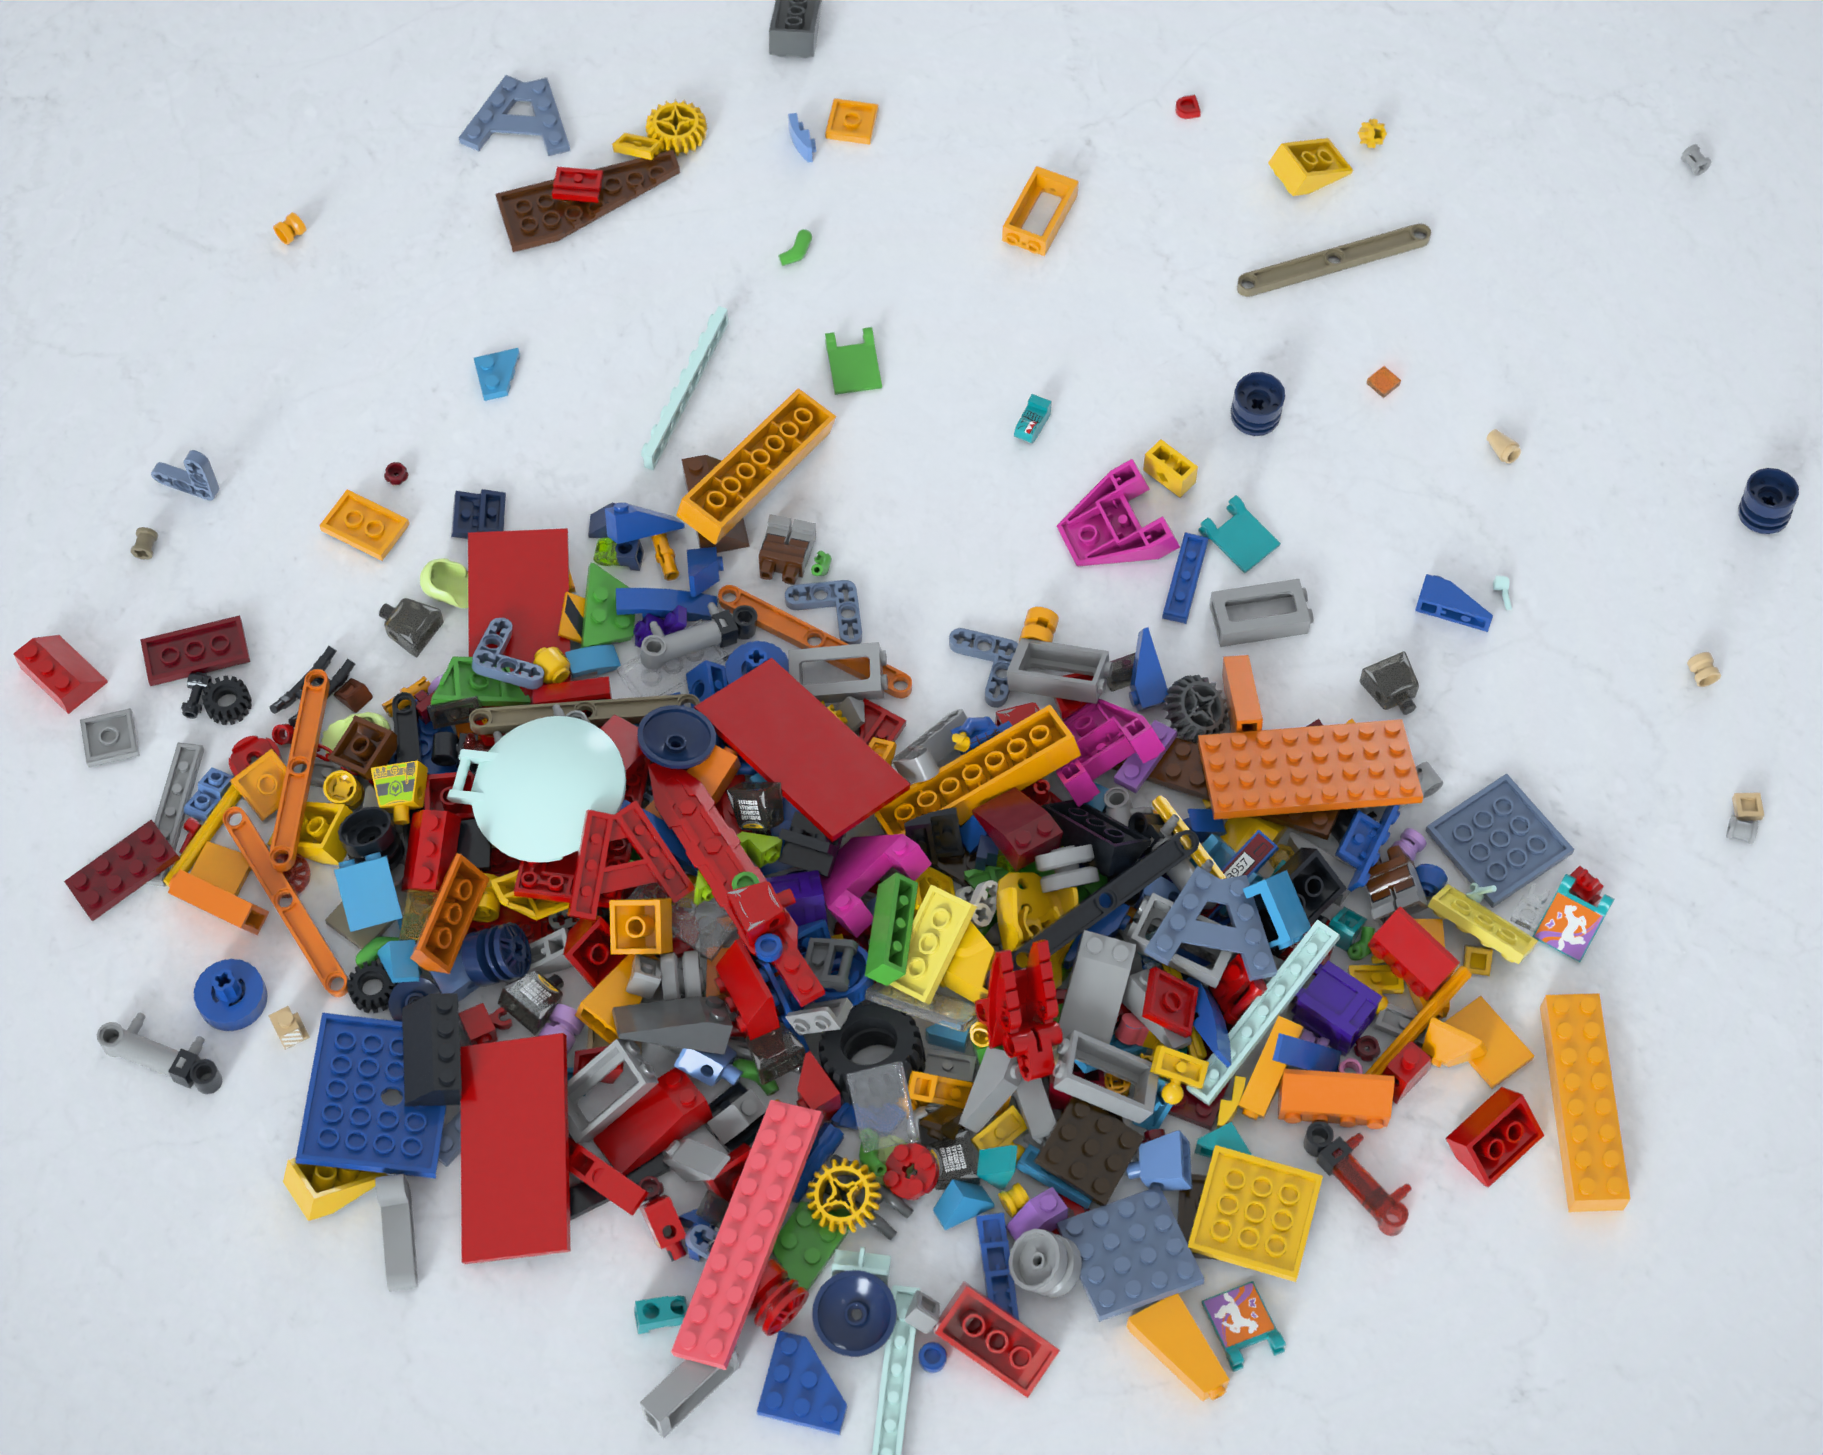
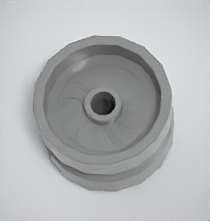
M1092 844L1079 847L1074 845L1051 850V853L1035 856L1037 870L1041 872L1055 871V874L1044 876L1040 879L1042 893L1100 881L1096 867H1079V864L1089 862L1094 858Z
M698 950L684 952L682 956L683 968L679 969L678 958L674 952L660 954L664 1001L682 998L681 994H685L686 998L703 997V991H705L703 967H700Z
M1032 1229L1024 1232L1015 1241L1010 1251L1008 1262L1010 1275L1015 1284L1024 1290L1055 1298L1065 1295L1075 1286L1080 1277L1082 1267L1080 1251L1073 1241L1067 1237L1042 1229Z

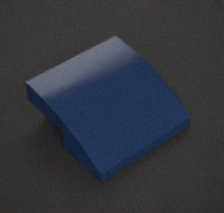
M481 489L480 494L455 491L451 537L468 539V533L503 531L506 493Z

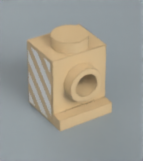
M289 1006L268 1015L285 1050L310 1038L298 1012L292 1014Z

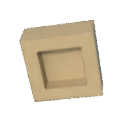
M1734 793L1732 801L1734 813L1738 820L1755 821L1763 819L1764 811L1760 793Z

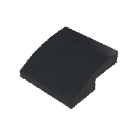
M956 807L927 813L904 823L906 836L920 846L932 863L931 865H938V858L964 855Z
M475 819L461 821L456 854H462L481 871H491L492 843L483 835Z
M739 1081L735 1086L732 1085L709 1104L713 1118L748 1091ZM765 1113L724 1145L707 1123L704 1126L730 1153L744 1143L749 1146L754 1142Z

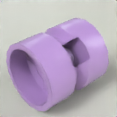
M557 1004L549 1016L551 1023H546L538 1036L564 1033L567 1035L568 1054L576 1041L574 1036H578L581 1033L585 1024L575 1016V1009L564 1004Z

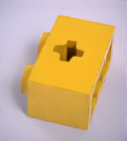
M1160 439L1145 453L1143 471L1181 498L1196 483L1198 466Z

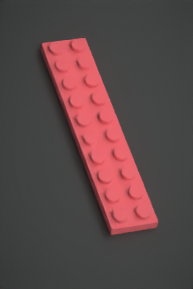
M770 1100L671 1350L673 1356L727 1369L823 1120L822 1111Z

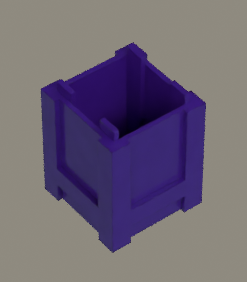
M818 870L766 878L776 894L788 888L791 889L796 903L786 907V910L797 926L821 919L826 920L827 923L824 893Z
M1328 960L1325 965L1320 963L1314 973L1317 976L1307 989L1302 987L1295 995L1298 997L1297 1005L1291 1010L1294 1013L1292 1021L1303 1026L1304 1029L1313 1032L1315 1037L1329 1039L1330 1043L1328 1046L1342 1051L1341 1055L1346 1057L1355 1045L1356 1040L1361 1037L1375 1019L1382 996Z

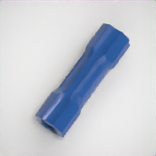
M825 1122L818 1131L791 1200L792 1202H800L810 1188L808 1183L812 1182L815 1178L814 1172L820 1171L821 1166L825 1164L829 1156L835 1152L844 1139V1133L839 1128Z

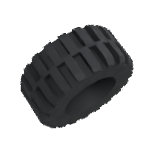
M869 1002V1005H862L860 1003L850 1010L847 1020L841 1029L824 1031L821 1034L822 1039L819 1041L818 1049L822 1069L839 1091L840 1099L843 1098L844 1102L850 1105L858 1103V1107L868 1108V1105H874V1108L883 1107L882 1104L888 1102L891 1105L897 1102V1098L900 1096L903 1098L906 1096L911 1072L924 1073L925 1071L924 1063L926 1056L919 1027L916 1026V1021L912 1016L907 1015L906 1011L899 1007L894 1009L892 1004L884 1003L879 1005L878 1002ZM885 1045L894 1049L886 1059L875 1064L862 1065L850 1061L858 1051L868 1046Z

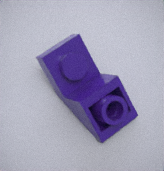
M678 605L672 613L669 612L664 620L647 613L643 620L638 621L634 627L635 646L641 648L644 638L653 635L650 628L652 621L657 622L664 635L685 629L687 626V608Z

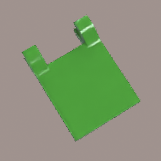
M872 327L863 328L864 343L840 347L836 345L835 332L825 333V344L835 395L882 388Z

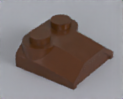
M354 715L351 724L331 755L327 758L359 774L365 780H373L371 768L388 764L397 749V735L392 730Z

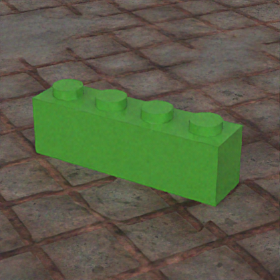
M897 872L878 884L865 970L866 977L885 986L906 974L918 888L917 882Z

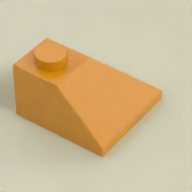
M1432 1017L1429 1023L1422 1050L1432 1058L1431 1064L1440 1068L1441 1064L1451 1067L1484 1056L1488 1051L1482 1040Z

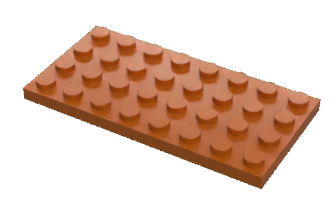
M1402 719L1198 735V746L1214 820L1422 803L1423 801L1422 789Z

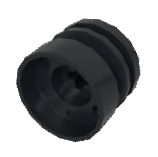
M365 807L347 816L340 824L338 835L344 850L348 853L349 860L354 859L355 863L366 861V855L380 852L381 856L387 855L390 870L396 868L403 860L405 854L404 844L400 839L399 833L396 831L390 814L385 809Z

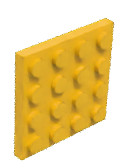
M1215 1145L1188 1247L1191 1252L1296 1282L1323 1176Z

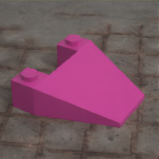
M1133 459L1111 470L1057 525L1077 566L1156 560L1180 548L1177 539L1163 516L1143 528L1137 519L1129 501L1150 489Z
M1098 699L1097 704L1087 703L1084 707L1062 720L1074 736L1081 756L1057 769L1056 774L1079 807L1091 801L1094 796L1100 793L1093 782L1094 779L1134 753L1145 764L1149 760L1155 759L1166 749L1144 716Z
M904 834L852 837L839 849L830 878L820 875L827 908L839 924L857 938L873 922V915L860 898L891 867L905 877L915 881L932 863L920 846Z

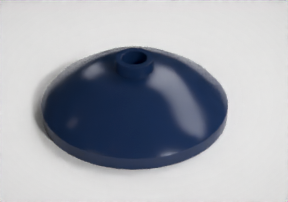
M667 705L656 708L645 715L638 727L637 741L643 754L652 762L666 768L686 769L697 766L709 758L715 748L716 732L711 721L701 712L687 706Z
M849 1270L832 1276L819 1289L813 1303L812 1320L818 1337L829 1349L844 1356L860 1357L877 1351L888 1341L896 1325L897 1306L891 1290L880 1278L869 1272ZM856 1309L862 1311V1317L858 1320L853 1318V1311Z

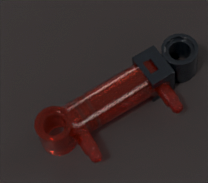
M438 732L433 736L431 761L439 766H453L456 764V768H458L460 764L459 754L462 749L488 752L493 746H485L482 740L478 739V735L473 733H460L458 737L451 732Z
M1321 1121L1312 1123L1307 1128L1303 1142L1306 1152L1311 1156L1318 1157L1317 1164L1329 1176L1333 1174L1377 1221L1378 1228L1382 1233L1388 1236L1400 1234L1409 1216L1408 1209L1400 1201L1411 1191V1186L1404 1184L1389 1195L1352 1155L1353 1150L1364 1140L1361 1133H1357L1346 1142L1340 1136L1333 1141L1334 1133L1330 1125ZM1316 1135L1321 1136L1325 1142L1318 1143L1312 1137ZM1393 1214L1397 1216L1399 1222L1389 1221L1386 1215Z

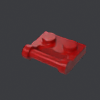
M1238 953L1225 968L1217 987L1209 986V989L1223 1010L1225 1021L1230 1025H1235L1241 1018V1014L1256 997L1262 996L1265 993L1267 986L1263 979L1249 981L1241 953ZM1249 986L1250 989H1249V990L1244 994V996L1237 1002V1004L1234 1005V1002L1237 1000V998H1238V997L1245 991V989Z

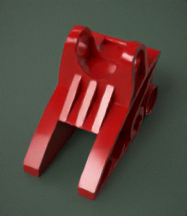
M1045 939L1033 942L1027 968L1013 971L1011 950L1006 949L996 952L989 978L988 997L975 1001L977 1018L981 1024L987 1026L990 1049L1003 1045L1008 1057H1017L1019 1070L1025 1081H1032L1053 1074L1055 1062L1052 1047L1060 1045L1063 1040L1059 1024L1053 1021V1018L1058 1016L1059 1010L1057 999H1055V983L1052 980L1054 977L1052 963L1049 961L1051 958L1048 940Z

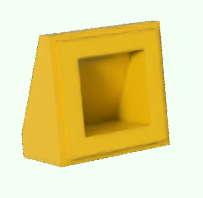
M1465 944L1463 966L1472 974L1490 976L1493 949Z

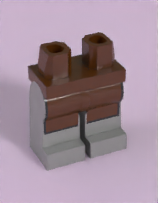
M770 514L765 538L759 552L760 578L770 580L773 579L775 572L782 573V581L791 585L796 583L798 577L803 578L804 569L816 540V523L794 519L792 525L791 518Z
M1399 845L1387 850L1389 861L1382 863L1381 857H1379L1376 864L1370 867L1368 871L1370 878L1365 886L1373 908L1371 912L1373 920L1381 925L1390 917L1388 915L1393 914L1400 906L1409 915L1429 908L1415 870L1414 861L1407 857L1403 848Z

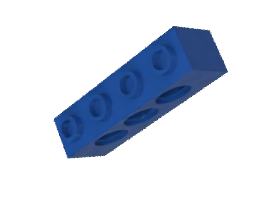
M708 660L703 661L686 673L689 694L695 695L700 703L728 686L725 666ZM716 734L715 745L722 749L724 747L732 749Z

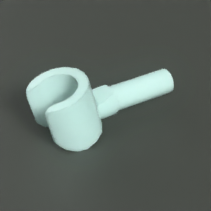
M1495 576L1493 590L1502 591L1506 610H1511L1512 606L1508 595L1509 578L1506 576Z
M1473 882L1470 885L1472 892H1467L1466 896L1479 903L1484 898L1483 894L1495 892L1497 888L1495 885L1479 887L1477 883Z

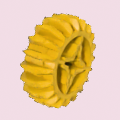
M676 99L673 103L666 101L664 106L658 104L657 110L651 109L650 115L647 116L645 126L647 137L658 139L659 141L663 140L664 149L662 151L659 150L660 153L674 150L677 157L681 152L687 155L688 150L695 152L696 146H701L702 140H705L707 132L706 117L704 113H701L700 107L695 108L693 102L687 105L685 100L681 103H678Z
M843 1158L841 1166H839L838 1162L834 1159L831 1161L833 1168L829 1169L825 1164L821 1166L825 1172L822 1176L818 1172H814L813 1175L818 1182L812 1181L808 1183V1186L815 1191L806 1193L808 1199L814 1200L807 1204L810 1210H815L812 1214L814 1220L821 1218L819 1225L822 1228L829 1224V1231L834 1233L839 1225L840 1233L845 1234L847 1226H849L851 1232L855 1233L857 1232L855 1224L859 1223L863 1228L867 1227L863 1220L866 1216L870 1220H874L875 1217L870 1210L877 1211L880 1209V1206L873 1201L882 1199L880 1193L874 1192L881 1188L879 1182H873L876 1178L874 1172L867 1174L869 1167L866 1164L859 1168V1161L854 1159L849 1167L848 1159ZM852 1175L859 1178V1180L842 1184L837 1177ZM830 1183L832 1194L826 1199L827 1203L823 1204V1194L825 1188ZM838 1186L847 1193L851 1206L841 1199ZM865 1187V1199L858 1210L856 1198L862 1193L861 1189ZM840 1208H846L851 1213L847 1217H835L828 1214L831 1210L834 1209L836 1211Z

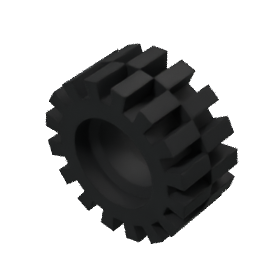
M228 675L223 676L224 680L222 681L217 677L215 678V684L210 681L208 683L209 689L204 688L202 700L210 719L213 718L216 723L221 721L222 725H226L227 721L231 725L235 724L234 719H238L239 722L242 721V714L247 716L249 714L248 709L252 707L251 696L246 685H244L241 679L237 680L234 676L231 677V680H229ZM227 694L236 696V701L229 706L218 705V700L222 696Z
M372 961L371 966L364 962L362 963L364 966L362 969L356 966L354 968L356 973L351 972L349 974L350 980H347V990L353 1004L359 1010L363 1008L365 1013H369L370 1009H372L373 1013H378V1008L380 1007L383 1011L386 1010L390 994L397 983H392L382 962L378 965L376 961ZM378 979L383 983L381 991L377 994L367 995L363 992V985L369 980Z

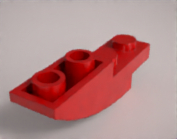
M569 1137V1172L633 1216L649 1193Z

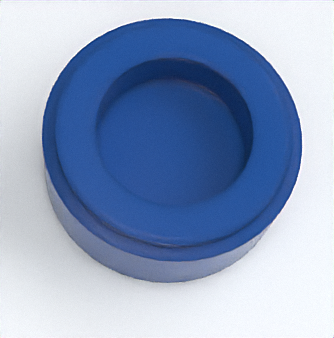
M775 934L761 935L755 942L757 957L764 962H773L780 958L783 952L781 939Z
M936 1342L926 1343L919 1351V1364L927 1372H939L945 1367L947 1362L945 1348Z

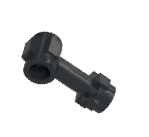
M202 672L189 674L187 687L192 690L187 703H182L183 716L195 719L198 713H201L202 705L198 703L202 690L204 688L209 689L208 683L212 682L211 676Z

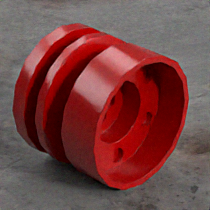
M775 1259L768 1260L747 1315L751 1316L757 1313L754 1318V1324L762 1326V1331L767 1336L778 1333L779 1330L788 1325L797 1316L809 1296V1292L804 1287H799V1282L796 1279L786 1282L788 1272Z

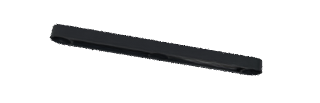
M407 692L397 694L392 701L394 732L397 735V764L411 761L422 763L419 719L416 710L417 703L414 697ZM402 700L412 702L411 707L405 711L399 710L398 704ZM425 805L421 809L409 810L410 822L403 825L405 859L412 814L425 810ZM409 893L410 901L417 909L424 910L433 904V894H429L428 899L421 903L415 901L416 893Z
M1191 830L1176 833L1011 952L1013 971L1024 969L1017 965L1016 957L1020 952L1025 953L1029 957L1033 942L1043 939L1048 940L1051 956L1082 934L1084 930L1093 926L1194 853L1199 846V838L1196 833ZM1183 835L1188 836L1191 840V847L1188 850L1183 849L1180 845V839ZM1102 893L1108 894L1111 899L1108 908L1102 907L1099 903V897Z

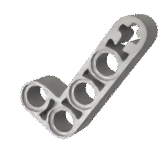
M963 709L953 711L893 758L892 762L898 773L909 783L927 781L940 772L937 763L955 750L954 746L956 743L952 740L950 730L962 726L967 719Z
M404 1173L376 1177V1194L381 1206L388 1290L396 1291L418 1287L409 1183Z

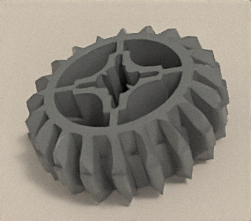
M1187 675L1175 681L1167 690L1168 695L1163 699L1167 703L1163 710L1168 712L1165 719L1170 720L1172 723L1170 728H1176L1177 736L1183 735L1184 740H1191L1192 743H1198V735L1220 734L1226 728L1224 723L1229 720L1225 715L1229 708L1224 706L1227 699H1222L1220 695L1223 690H1217L1216 682L1209 683L1208 677L1201 678L1200 675Z

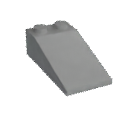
M1086 930L1083 931L1079 939L1058 1022L1064 1038L1076 1030L1110 1045L1130 974L1136 944Z

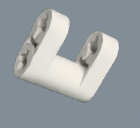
M993 880L981 882L975 890L972 886H967L955 892L956 897L965 901L964 894H968L967 899L970 901L969 903L977 906L971 918V922L976 928L987 926L996 911L998 883Z

